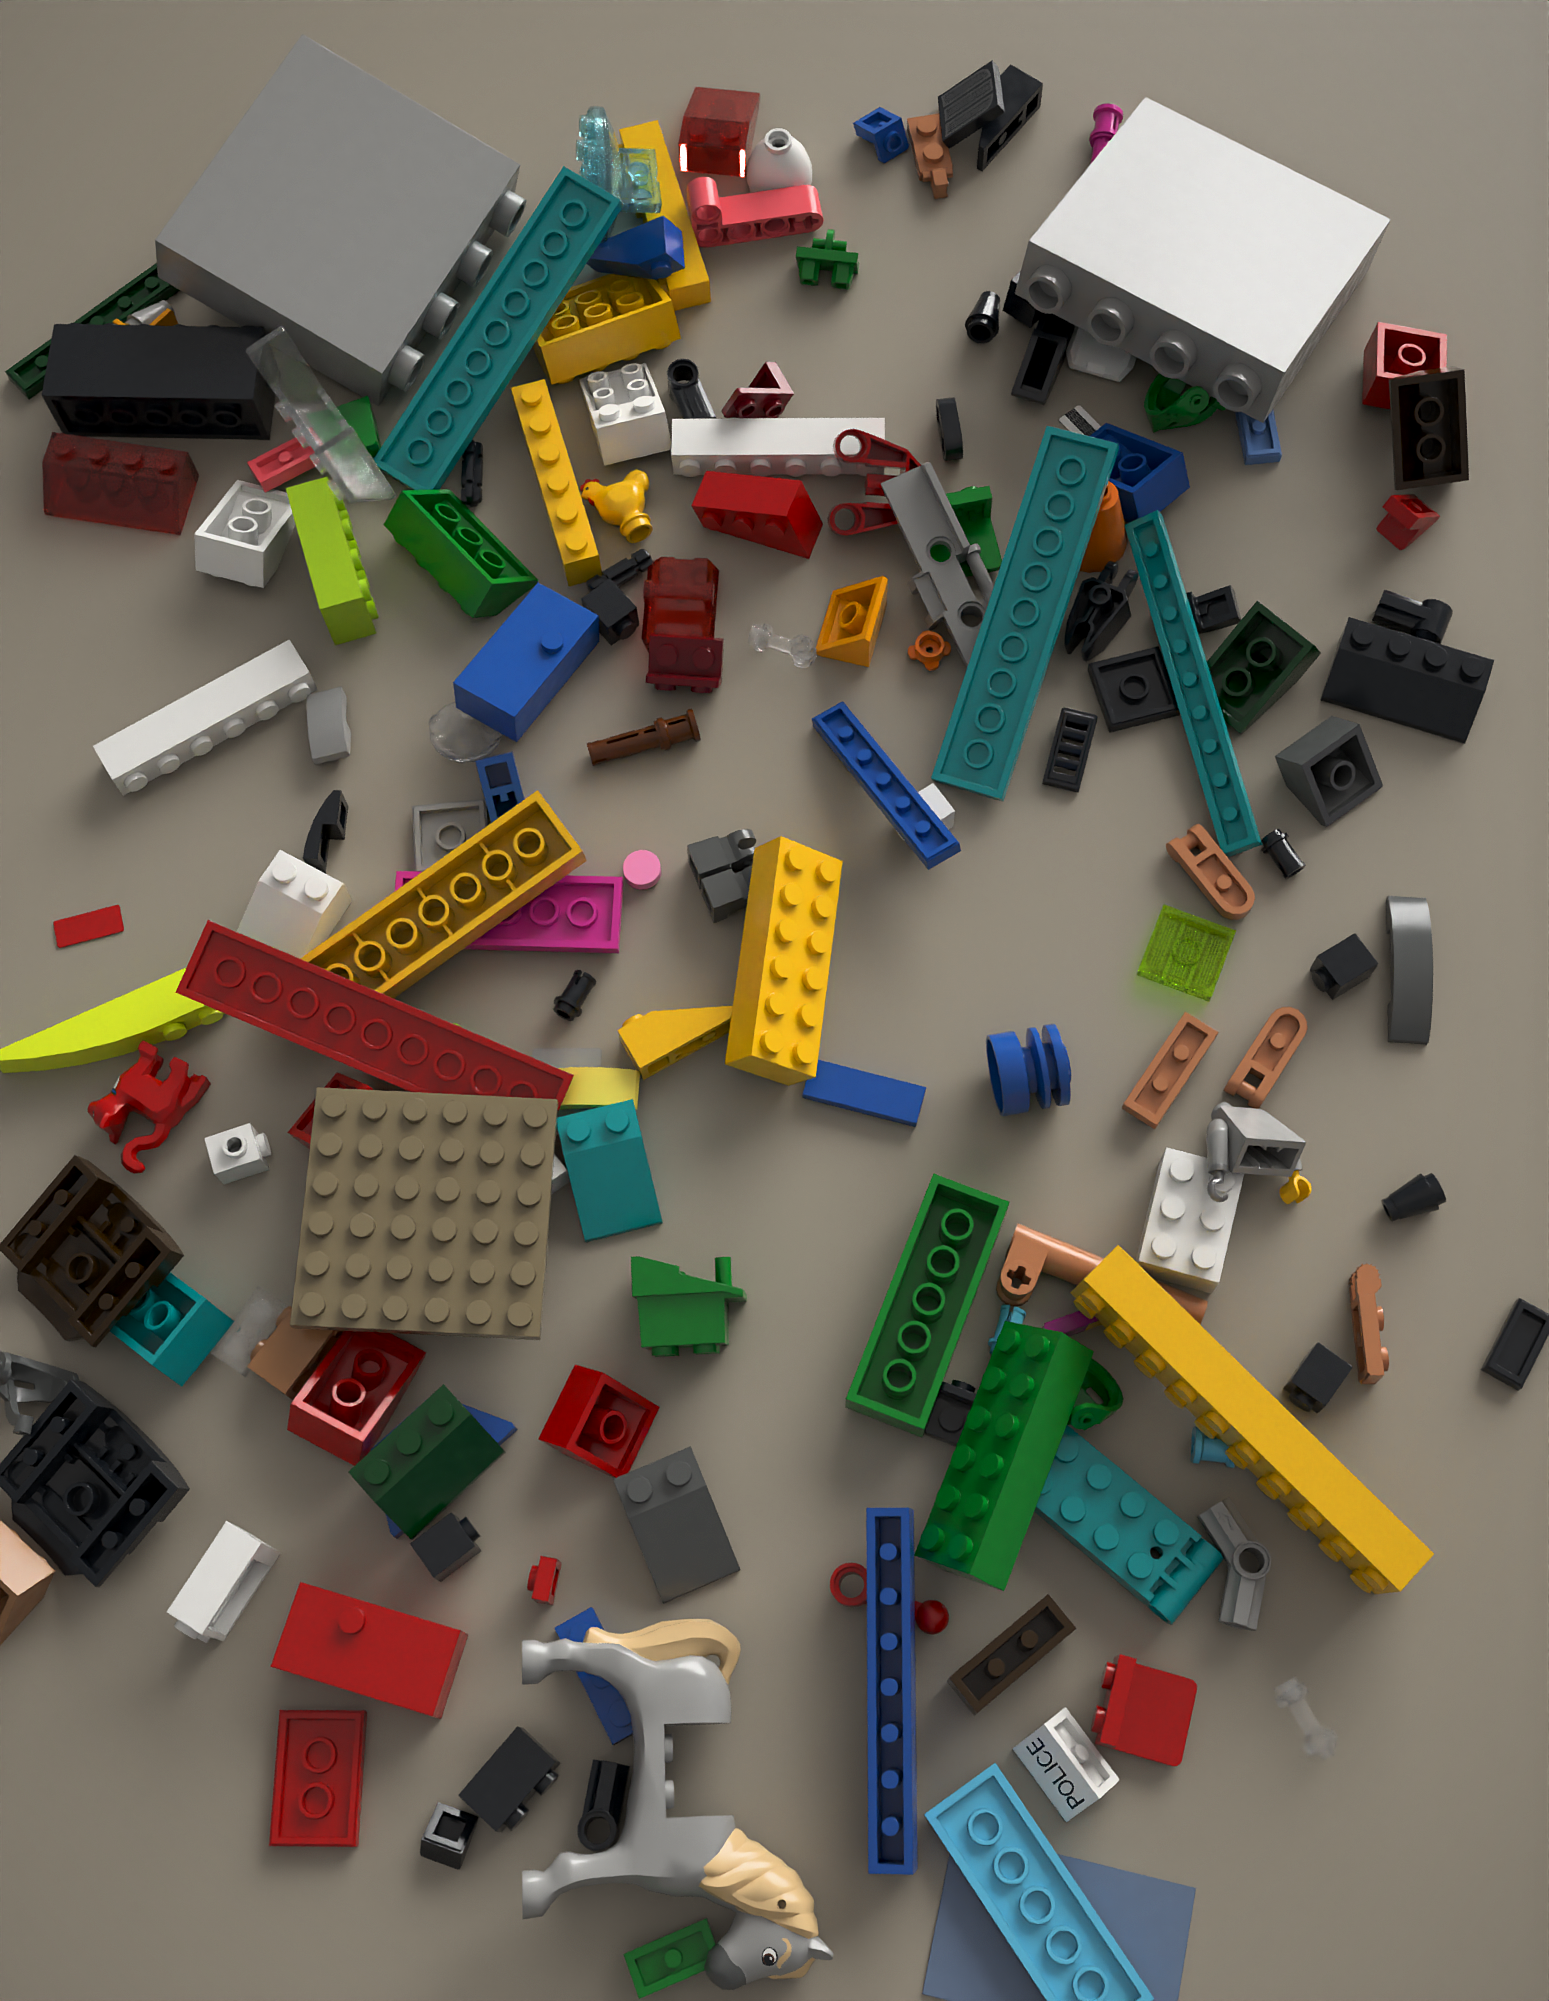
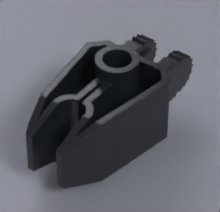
M1109 561L1098 579L1091 577L1082 581L1066 624L1064 644L1067 654L1071 655L1084 638L1086 640L1081 649L1083 661L1087 662L1105 650L1131 617L1128 598L1138 580L1139 573L1137 571L1128 570L1119 586H1113L1111 584L1117 575L1119 567L1117 563Z

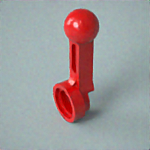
M842 1564L835 1569L831 1576V1593L841 1605L853 1608L867 1604V1570L860 1564ZM851 1574L860 1576L864 1581L863 1591L860 1595L853 1598L844 1596L840 1588L842 1580ZM926 1600L923 1603L915 1601V1621L919 1629L930 1635L941 1633L949 1622V1613L945 1605L937 1600Z

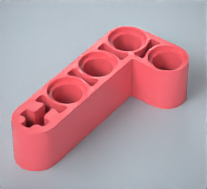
M698 177L691 180L686 188L689 218L698 246L714 247L809 233L819 229L824 221L818 191L811 185L719 197L716 182L712 178Z

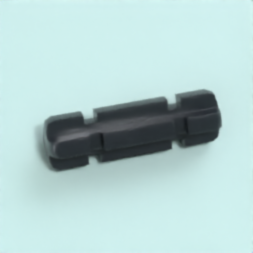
M472 440L462 454L464 460H462L461 486L465 489H461V502L464 505L476 507L482 501V488L480 486H482L483 460L481 459L483 458V445L481 442Z
M640 549L631 554V559L628 560L626 557L602 571V576L599 577L597 574L587 580V588L591 592L609 578L620 587L637 577L638 571L643 573L652 568L654 565L653 560L646 550Z

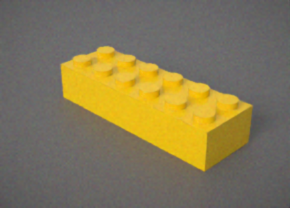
M782 836L754 849L725 1065L788 1086L816 1077L842 860Z

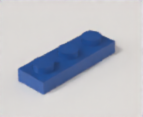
M590 1607L556 1626L555 1630L560 1639L567 1638L575 1642H583L586 1631L590 1627H598L602 1630L604 1628L594 1608ZM577 1672L612 1745L633 1735L631 1716L619 1691L609 1682L598 1676Z

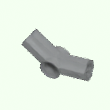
M1228 1497L1197 1517L1227 1563L1228 1571L1218 1622L1238 1629L1256 1631L1266 1574L1271 1567V1555L1269 1550L1258 1542L1234 1503ZM1241 1552H1250L1257 1558L1259 1568L1256 1573H1248L1241 1568L1239 1563Z

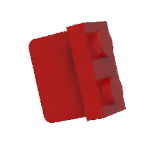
M1122 1654L1114 1657L1113 1663L1106 1662L1103 1671L1101 1688L1107 1690L1103 1707L1096 1706L1092 1719L1091 1732L1097 1733L1094 1744L1168 1766H1178L1183 1758L1197 1693V1684L1192 1679L1137 1664L1136 1658Z

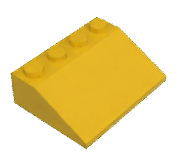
M607 274L570 288L533 345V350L552 385L556 383L564 384L572 381L575 376L586 372L604 370L609 364L635 359L642 352L666 348L673 341L681 339L672 300L656 280Z

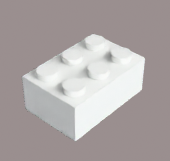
M1166 1147L1159 1162L1136 1262L1152 1278L1212 1294L1220 1282L1244 1174L1231 1173L1230 1171L1228 1174H1225L1224 1183L1215 1184V1192L1220 1197L1228 1194V1199L1224 1202H1216L1210 1198L1207 1191L1209 1181L1214 1178V1175L1208 1173V1158Z

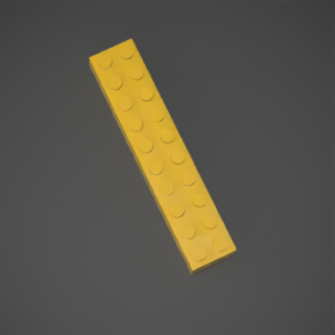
M1119 1245L1070 1292L1076 1298L1073 1302L1077 1309L1089 1319L1095 1316L1106 1328L1103 1332L1109 1341L1120 1349L1125 1347L1136 1358L1133 1362L1145 1376L1150 1379L1155 1376L1166 1387L1164 1393L1167 1398L1181 1409L1186 1407L1197 1418L1194 1423L1202 1433L1211 1439L1216 1437L1222 1440L1229 1447L1225 1451L1227 1457L1239 1468L1244 1470L1247 1467L1258 1478L1256 1485L1272 1500L1278 1498L1289 1509L1287 1512L1288 1517L1300 1529L1304 1531L1309 1529L1321 1540L1318 1544L1320 1549L1333 1561L1339 1562L1341 1560L1352 1571L1350 1574L1352 1581L1366 1593L1372 1591L1374 1594L1401 1592L1434 1555L1407 1526Z

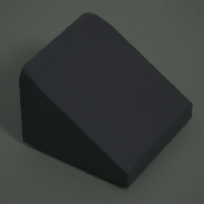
M438 1802L421 1839L420 1855L454 1869H460L479 1817Z

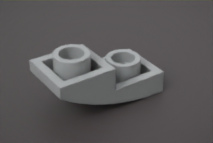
M342 686L307 695L308 735L312 760L315 765L350 756L351 730L346 722L347 696Z

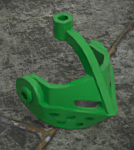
M1160 373L1151 383L1144 401V408L1153 433L1159 430L1199 424L1212 416L1217 409L1224 411L1226 408L1212 396L1209 400L1207 391L1200 386L1189 388L1180 397L1187 383L1179 379L1165 377Z
M1094 1359L1090 1361L1074 1404L1075 1408L1072 1410L1067 1425H1072L1074 1428L1083 1429L1084 1431L1096 1424H1101L1122 1406L1124 1400L1116 1380ZM1091 1387L1104 1403L1097 1404L1086 1390Z

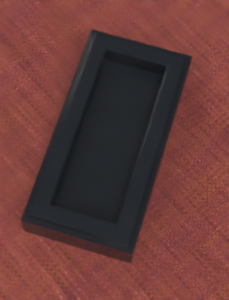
M1518 1298L1505 1320L1481 1370L1517 1391L1522 1389L1549 1335V1314Z

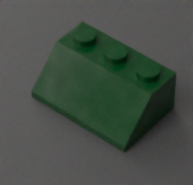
M443 1384L348 1473L384 1513L413 1540L506 1452Z

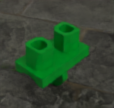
M828 229L826 239L813 238L812 248L797 246L796 261L799 268L800 283L810 286L818 285L820 270L833 271L832 287L850 289L854 274L859 272L858 253L846 252L847 241L835 240V230Z

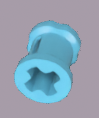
M1193 1427L1191 1463L1199 1464L1200 1461L1225 1463L1227 1468L1235 1467V1464L1225 1454L1229 1447L1222 1440L1216 1437L1211 1439L1202 1433L1198 1427Z

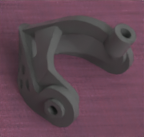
M0 1351V1397L4 1400L6 1417L9 1423L15 1426L13 1433L30 1435L34 1417L19 1413L17 1403H52L71 1379L79 1381L77 1373ZM14 1381L34 1384V1389L16 1387Z

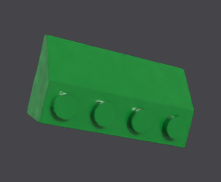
M450 489L401 491L383 524L393 534L394 540L405 547L416 558L417 564L427 570L438 581L439 587L449 593L460 604L461 610L472 618L498 615L532 589L538 582V579Z

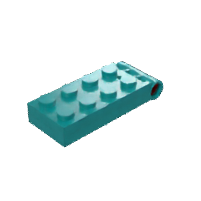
M1066 1425L1034 1512L1145 1604L1155 1615L1172 1625L1220 1565L1224 1557L1214 1546L1201 1538L1202 1535L1076 1431ZM1150 1550H1157L1160 1558L1154 1559L1150 1554Z

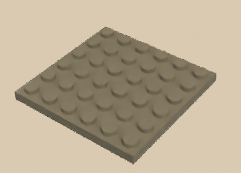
M317 1087L290 1326L295 1329L540 1340L558 1100Z

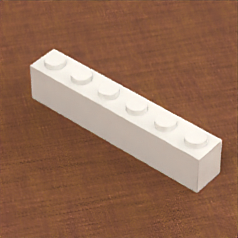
M885 418L672 419L671 458L673 475L695 477L705 475L706 471L763 477L767 475L799 477L804 474H823L831 477L839 474H859L861 476H866L867 473L884 474V468L865 467L863 464H851L840 461L834 454L833 443L838 434L848 429L861 430L885 440ZM846 436L840 443V449L845 456L854 457L859 452L860 444L855 437Z
M287 640L93 745L111 779L124 796L129 792L141 790L149 781L162 774L175 771L182 763L193 757L208 753L213 746L224 740L241 735L246 728L255 723L274 717L279 710L288 705L305 700L307 695L318 689L291 641Z

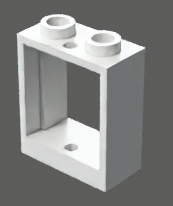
M226 1521L167 1610V1613L178 1619L174 1627L195 1640L198 1638L205 1643L210 1638L224 1641L281 1553L249 1532Z

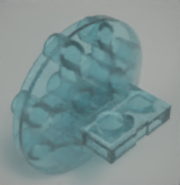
M590 106L586 115L579 116V136L583 137V140H576V160L582 161V165L579 167V175L619 198L624 205L620 212L660 213L662 201L660 185L657 182L658 169L655 149L619 148L614 129L604 107ZM617 217L599 245L607 242L608 238L611 237Z

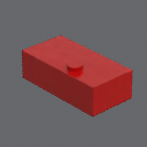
M300 1582L270 1667L441 1719L469 1634L452 1627Z

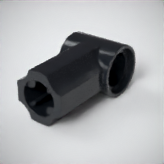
M677 359L672 362L667 370L668 392L672 401L676 403L682 419H717L700 382L696 364L689 359ZM682 380L689 381L688 383H683V384H682V383H678L679 381H682Z
M1384 590L1372 621L1409 635L1441 644L1453 610L1448 604L1440 600L1427 599L1419 602Z
M593 1759L583 1813L577 1826V1835L580 1842L593 1852L606 1851L618 1841L619 1824L630 1766ZM603 1818L610 1825L609 1837L600 1844L591 1843L587 1836L588 1826L593 1820Z

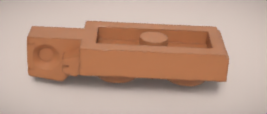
M940 114L907 118V131L919 181H930L934 199L948 197L947 178L953 177V164L949 148L942 141Z

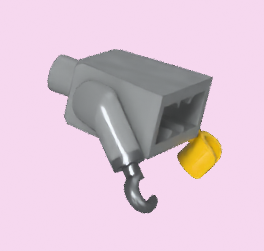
M1226 1102L1214 1107L1211 1113L1212 1121L1206 1130L1208 1173L1214 1175V1178L1207 1185V1191L1212 1200L1224 1202L1228 1199V1194L1223 1197L1216 1194L1215 1184L1224 1183V1175L1228 1174L1229 1171L1231 1173L1288 1177L1289 1182L1281 1186L1279 1190L1280 1197L1286 1204H1290L1294 1200L1296 1203H1300L1310 1195L1312 1191L1311 1184L1299 1174V1171L1303 1170L1300 1156L1306 1145V1142L1264 1110L1232 1107Z

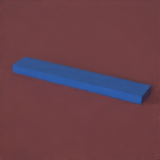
M843 701L812 718L813 727L928 870L961 851L960 843Z

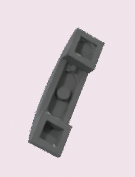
M1387 896L1386 934H1390L1391 1001L1387 1005L1388 1042L1427 1045L1430 1038L1433 1004V944L1426 898Z

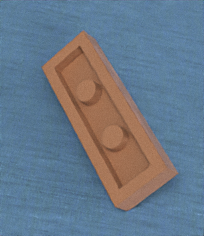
M1185 1012L1123 1103L1122 1109L1153 1129H1156L1219 1032Z

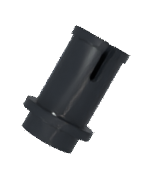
M1276 829L1261 840L1264 846L1261 850L1263 853H1269L1283 873L1284 878L1288 879L1300 872L1306 865L1287 841L1289 835L1282 833L1280 829Z
M581 970L574 971L573 977L562 995L556 996L554 999V1012L568 1021H573L575 1017L581 1016V1006L597 983L586 972L581 977Z

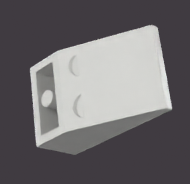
M631 363L618 370L610 372L598 371L591 373L588 377L579 379L604 466L671 450V438L666 413L646 363Z

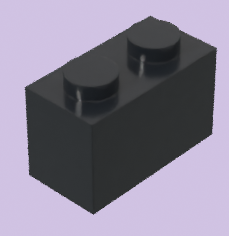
M517 1726L458 1796L496 1832H503L506 1827L512 1831L528 1814L529 1809L525 1804L536 1792L542 1796L557 1780L559 1775L554 1770L560 1765V1762L524 1728Z

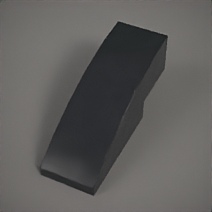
M1041 313L1011 392L1012 396L1045 405L1065 360L1066 349L1076 325L1053 313Z

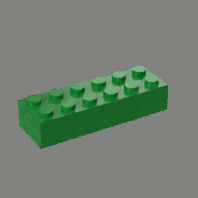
M933 1173L848 1391L845 1408L921 1438L923 1437L939 1395L940 1387L945 1379L1007 1214L1009 1201Z
M1008 1321L1004 1322L914 1556L949 1573L1002 1591L1005 1590L1092 1359L1093 1350L1062 1332Z

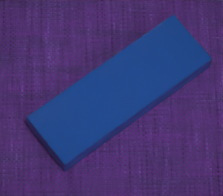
M818 1060L816 1077L806 1080L802 1096L804 1099L916 1127L926 1087Z

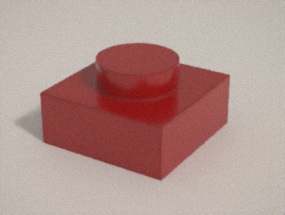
M540 1556L539 1565H532L527 1590L533 1591L531 1599L535 1602L553 1606L562 1565L558 1559Z

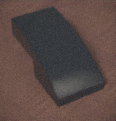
M1231 585L1195 597L1192 591L1186 593L1198 634L1226 628L1241 621L1235 591Z
M333 790L320 807L309 830L303 853V860L306 864L325 874L330 839L345 840L348 804L341 790Z

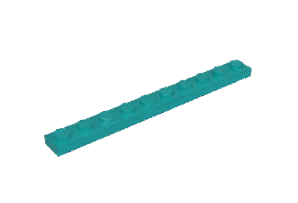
M1156 510L1125 524V529L1219 846L1227 857H1231L1260 846L1262 842L1163 515Z

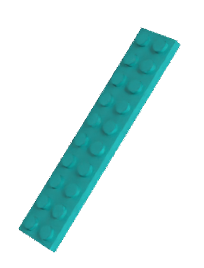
M565 166L562 167L371 462L374 466L412 490H432L442 487L624 205L619 198Z
M1046 426L931 776L933 781L1004 802L1119 451L1118 443Z

